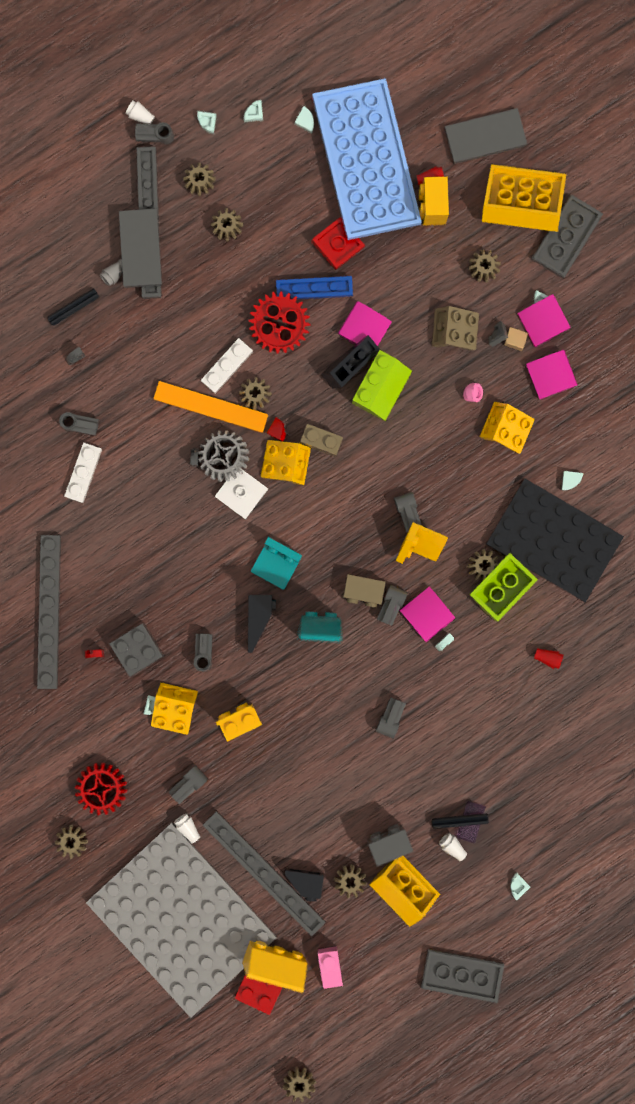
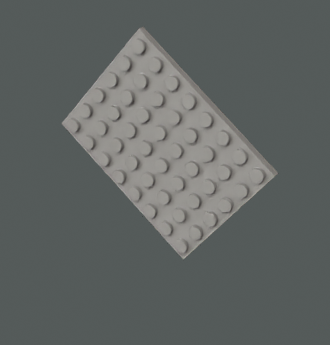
M171 823L94 894L86 904L191 1018L244 969L242 961L249 941H262L268 946L277 936L194 845Z

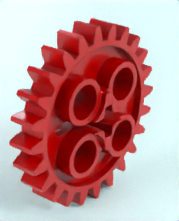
M280 291L278 297L275 292H272V298L266 294V301L259 299L261 305L253 306L257 311L250 312L254 319L249 320V322L254 323V326L249 328V330H255L252 337L258 336L259 338L256 343L263 342L262 349L269 346V352L276 348L277 354H279L282 348L284 353H287V347L293 351L294 344L301 346L299 339L305 341L306 338L303 336V333H309L305 326L311 325L305 320L310 315H304V312L308 309L301 308L303 301L297 304V296L290 299V293H288L284 297L283 291ZM271 305H276L279 309V313L276 316L270 315L268 311ZM289 311H294L297 314L296 321H288L286 316ZM264 316H268L275 320H278L281 317L283 318L282 322L296 326V329H292L284 325H281L280 328H278L277 323L265 320ZM265 323L272 325V333H264L263 325ZM287 329L290 331L291 337L289 340L281 338L282 330Z

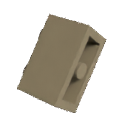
M307 424L300 444L336 458L343 437Z
M347 575L343 598H347L346 602L358 604V601L366 602L365 606L377 608V604H382L386 582Z

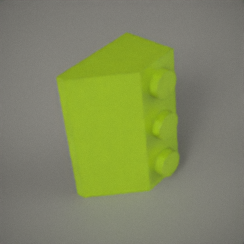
M379 350L355 394L352 404L386 421L412 370L396 358Z
M509 553L475 588L470 596L495 622H498L538 579Z

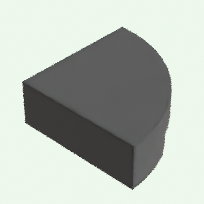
M502 321L494 326L495 330L489 336V345L492 347L508 338L505 324Z
M78 347L66 357V361L71 366L84 358L85 354Z
M199 448L191 449L190 465L192 467H199Z

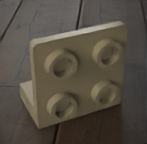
M452 306L435 309L432 346H454L476 350L479 313Z

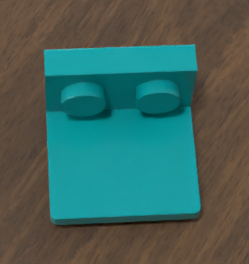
M268 537L251 572L275 586L285 589L302 555Z

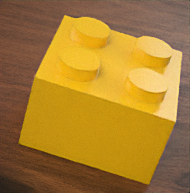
M424 177L423 184H420L418 192L419 201H422L419 213L421 219H423V225H446L449 216L448 177Z

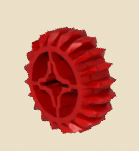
M103 762L101 768H99L98 763H95L93 766L94 770L91 766L86 767L88 773L85 771L81 772L84 779L81 777L77 778L81 785H75V789H81V792L75 793V796H82L78 803H86L83 806L84 810L90 806L89 813L92 814L97 809V815H101L103 809L104 814L108 815V808L114 812L116 811L114 804L117 807L122 805L118 799L123 801L126 799L121 793H127L128 790L122 788V786L127 785V781H120L124 774L117 776L118 768L114 772L111 771L113 768L112 764L106 769V763ZM101 773L110 776L115 783L105 782ZM95 774L94 787L86 789L89 778ZM100 784L109 787L103 791V794L93 790L97 789ZM116 789L112 802L107 803L108 791ZM88 795H96L101 804L93 802Z

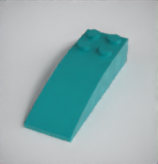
M306 612V615H302L300 639L341 641V617H337V613H325V617L317 616L318 612Z

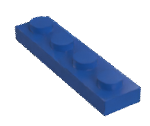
M352 276L276 280L277 297L280 291H283L284 297L290 293V299H293L295 296H297V299L352 297Z

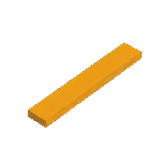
M161 381L158 383L154 396L156 401L263 433L268 414Z

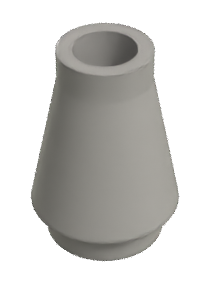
M122 259L102 270L100 278L107 286L115 285L122 276Z

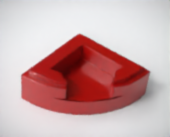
M276 417L267 434L283 442L286 436L284 423Z
M86 650L85 658L104 657V650Z

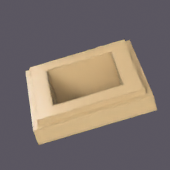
M510 327L507 334L508 338L505 340L504 345L522 351L528 333Z

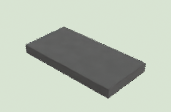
M518 108L448 125L444 128L453 164L527 146Z
M570 195L561 210L558 232L548 231L531 260L564 279L603 213L575 196Z
M157 209L119 211L124 288L162 285Z
M428 949L421 989L498 1003L504 963Z

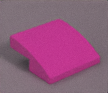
M553 294L518 313L534 347L571 328Z
M357 301L338 334L352 344H357L369 335L378 346L392 321Z
M565 350L526 364L540 400L578 386Z
M430 587L400 610L425 642L455 619L454 615Z

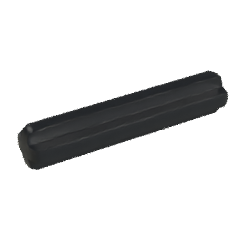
M91 289L49 315L47 319L54 326L98 299L99 295L95 289Z
M487 813L432 819V827L434 829L489 823Z

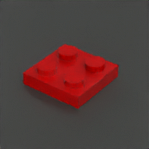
M342 217L338 218L311 241L335 270L365 247L359 238L347 240Z
M245 974L234 999L270 1015L283 987L248 978Z

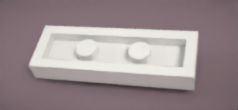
M238 338L201 379V382L216 394L253 353V350Z
M83 443L64 497L84 503L102 452L101 448Z

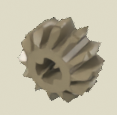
M201 163L197 164V168L191 164L190 168L192 171L185 170L187 176L183 177V181L186 182L185 188L190 189L191 194L197 191L198 196H201V191L208 194L207 188L213 189L214 185L212 183L216 181L215 177H213L214 171L208 170L207 164L203 168ZM201 177L203 178V181H202V180H199L198 182H196V178H197V179H200Z
M225 208V213L223 214L218 210L219 217L214 215L212 217L215 221L211 223V227L215 228L213 234H219V240L224 236L227 242L229 241V236H232L235 240V233H242L240 230L243 227V222H240L241 216L236 215L235 210H232L229 214L228 208ZM228 222H230V226H226V228H224L223 223L227 224Z
M484 250L480 251V255L475 252L473 255L474 259L469 260L471 266H469L468 270L474 271L471 275L472 278L477 275L479 276L478 282L484 278L485 283H487L489 277L494 280L496 278L495 274L500 272V269L497 267L501 265V262L495 261L498 258L497 255L491 257V250L488 251L487 255H485ZM482 263H485V266H488L487 270L484 269L483 266H481Z
M254 377V383H252L248 378V386L245 384L241 385L245 390L239 391V395L244 396L240 400L241 402L247 401V408L253 404V410H256L257 404H259L262 409L264 408L263 401L267 404L270 402L266 398L272 396V393L267 391L270 389V385L263 386L265 384L264 379L258 383V378ZM255 389L258 390V393L261 392V394L257 395V398H253V394L250 395Z
M482 549L481 556L477 551L474 552L477 559L469 558L474 564H468L467 567L474 568L469 574L477 573L475 580H479L480 576H482L483 581L494 570V567H497L499 564H494L498 556L491 558L492 551H489L486 556L485 549ZM483 561H486L485 564L488 563V568H485V571L479 567V564L483 563Z
M70 825L69 831L66 827H63V834L59 832L56 834L61 839L55 841L56 845H61L56 850L59 852L63 849V857L69 853L70 859H73L74 853L79 857L81 856V851L87 849L83 844L88 843V839H82L86 832L80 834L81 827L78 826L74 831V826ZM69 837H71V839H75L76 842L74 843V846H72L73 844H68V841L70 840Z
M351 864L350 870H347L346 865H344V873L337 870V874L340 877H334V881L339 882L335 885V889L342 888L339 894L342 896L347 892V898H350V893L353 892L356 898L358 897L357 890L361 893L364 892L361 886L367 885V882L362 880L366 875L365 873L359 875L361 872L360 867L354 871L353 864ZM353 877L355 884L351 885L350 883V886L347 885L346 879Z
M295 1067V1073L289 1070V1077H284L283 1080L286 1083L283 1085V1090H288L286 1096L290 1097L293 1095V1101L300 1097V1101L303 1102L304 1096L310 1099V1092H315L313 1085L316 1084V1080L311 1079L313 1073L309 1072L306 1074V1068L299 1072V1068ZM296 1082L299 1084L303 1082V1087L300 1085L296 1087Z

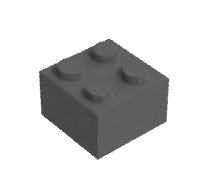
M145 623L140 624L110 643L129 677L164 657L163 652Z
M394 824L388 827V831L384 833L378 831L369 835L370 838L367 839L377 866L414 852L403 825Z

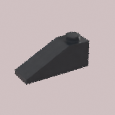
M367 335L335 360L321 375L332 389L342 388L380 349L371 337Z
M249 595L248 653H253L272 616V611H276V599H272V595Z

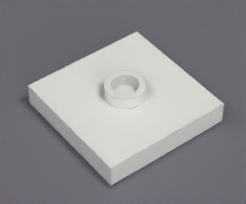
M242 470L243 474L236 473L237 479L230 476V481L224 483L215 497L246 520L268 488Z

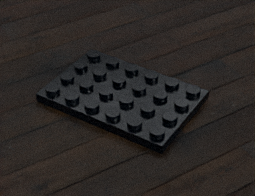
M524 479L486 545L505 556L511 553L525 568L585 603L624 536L529 480Z

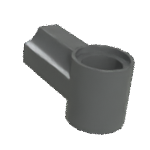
M165 122L159 124H136L135 127L137 142H161L167 145L172 143L175 137L172 128ZM162 131H169V134L167 136H160Z
M66 412L61 415L59 423L66 431L96 436L99 419ZM68 417L74 419V423L70 427L64 425V421Z
M413 492L394 497L398 513L401 514L406 533L409 531L412 523L421 525Z
M390 585L377 620L392 626L408 592Z
M196 634L195 659L193 663L194 667L200 672H207L212 668V634ZM201 658L208 660L206 668L202 669L198 666Z
M390 697L384 715L381 716L375 732L394 739L406 703Z
M195 765L169 793L176 802L181 804L193 791H197L208 781V778Z

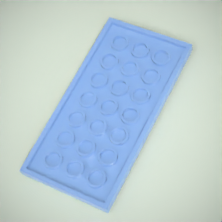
M386 79L313 93V103L347 240L421 225L422 221Z

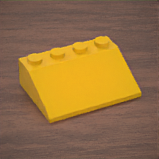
M491 164L482 222L558 232L567 174Z

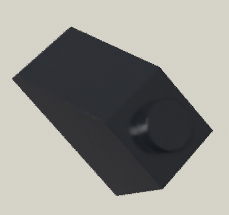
M291 868L285 869L286 877L301 897H305L307 901L314 902L317 899H321L324 873Z

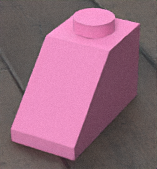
M337 946L318 949L323 988L343 986Z

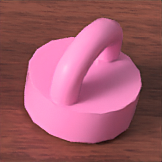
M470 383L464 390V400L479 402L483 396V389L479 383Z

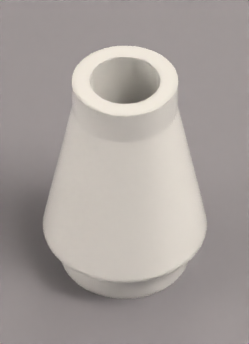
M134 100L130 103L125 113L129 115V118L144 124H151L155 118L139 101L135 102Z
M183 814L174 821L175 828L190 843L196 842L201 837L191 816Z
M447 833L439 841L441 849L455 857L458 861H462L467 856V852L463 849L455 835Z

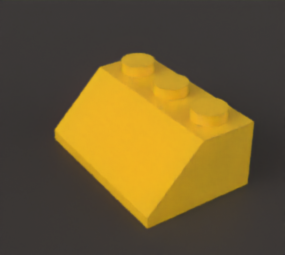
M404 856L390 861L369 884L409 927L423 919L440 896V893Z
M249 941L242 961L248 978L303 993L307 961L302 953L298 951L288 952L280 946L270 947L262 941Z

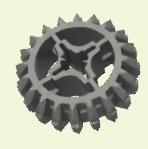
M226 430L223 435L221 431H218V436L211 433L212 439L205 438L207 444H200V447L203 449V451L198 452L199 456H201L198 459V462L202 464L200 468L205 470L206 476L211 475L212 480L218 478V481L222 482L225 477V480L228 482L230 481V476L237 479L236 473L243 474L241 468H247L244 462L249 461V457L245 456L249 454V450L245 449L247 447L246 442H242L243 438L241 436L237 437L235 432L230 435V432ZM222 443H231V444H234L235 446H233V447L229 446V447H227V448H224V447L221 446V444H222ZM215 448L216 452L210 459L211 452ZM221 450L225 453L226 461L222 459ZM237 456L236 462L232 465V459ZM225 465L227 469L218 470L213 468V466Z

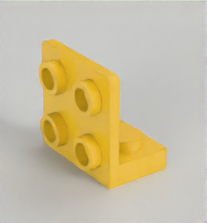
M494 402L479 437L485 440L496 441L516 453H521L534 423V418L509 404Z
M268 440L261 477L304 485L311 448L299 443Z
M412 523L401 545L396 561L403 564L405 558H410L412 552L437 561L448 537L422 525Z
M160 683L155 698L151 726L187 735L198 691Z
M246 702L236 707V712L231 714L230 711H227L218 716L219 720L216 721L217 726L220 725L227 742L262 725L253 704L248 705Z

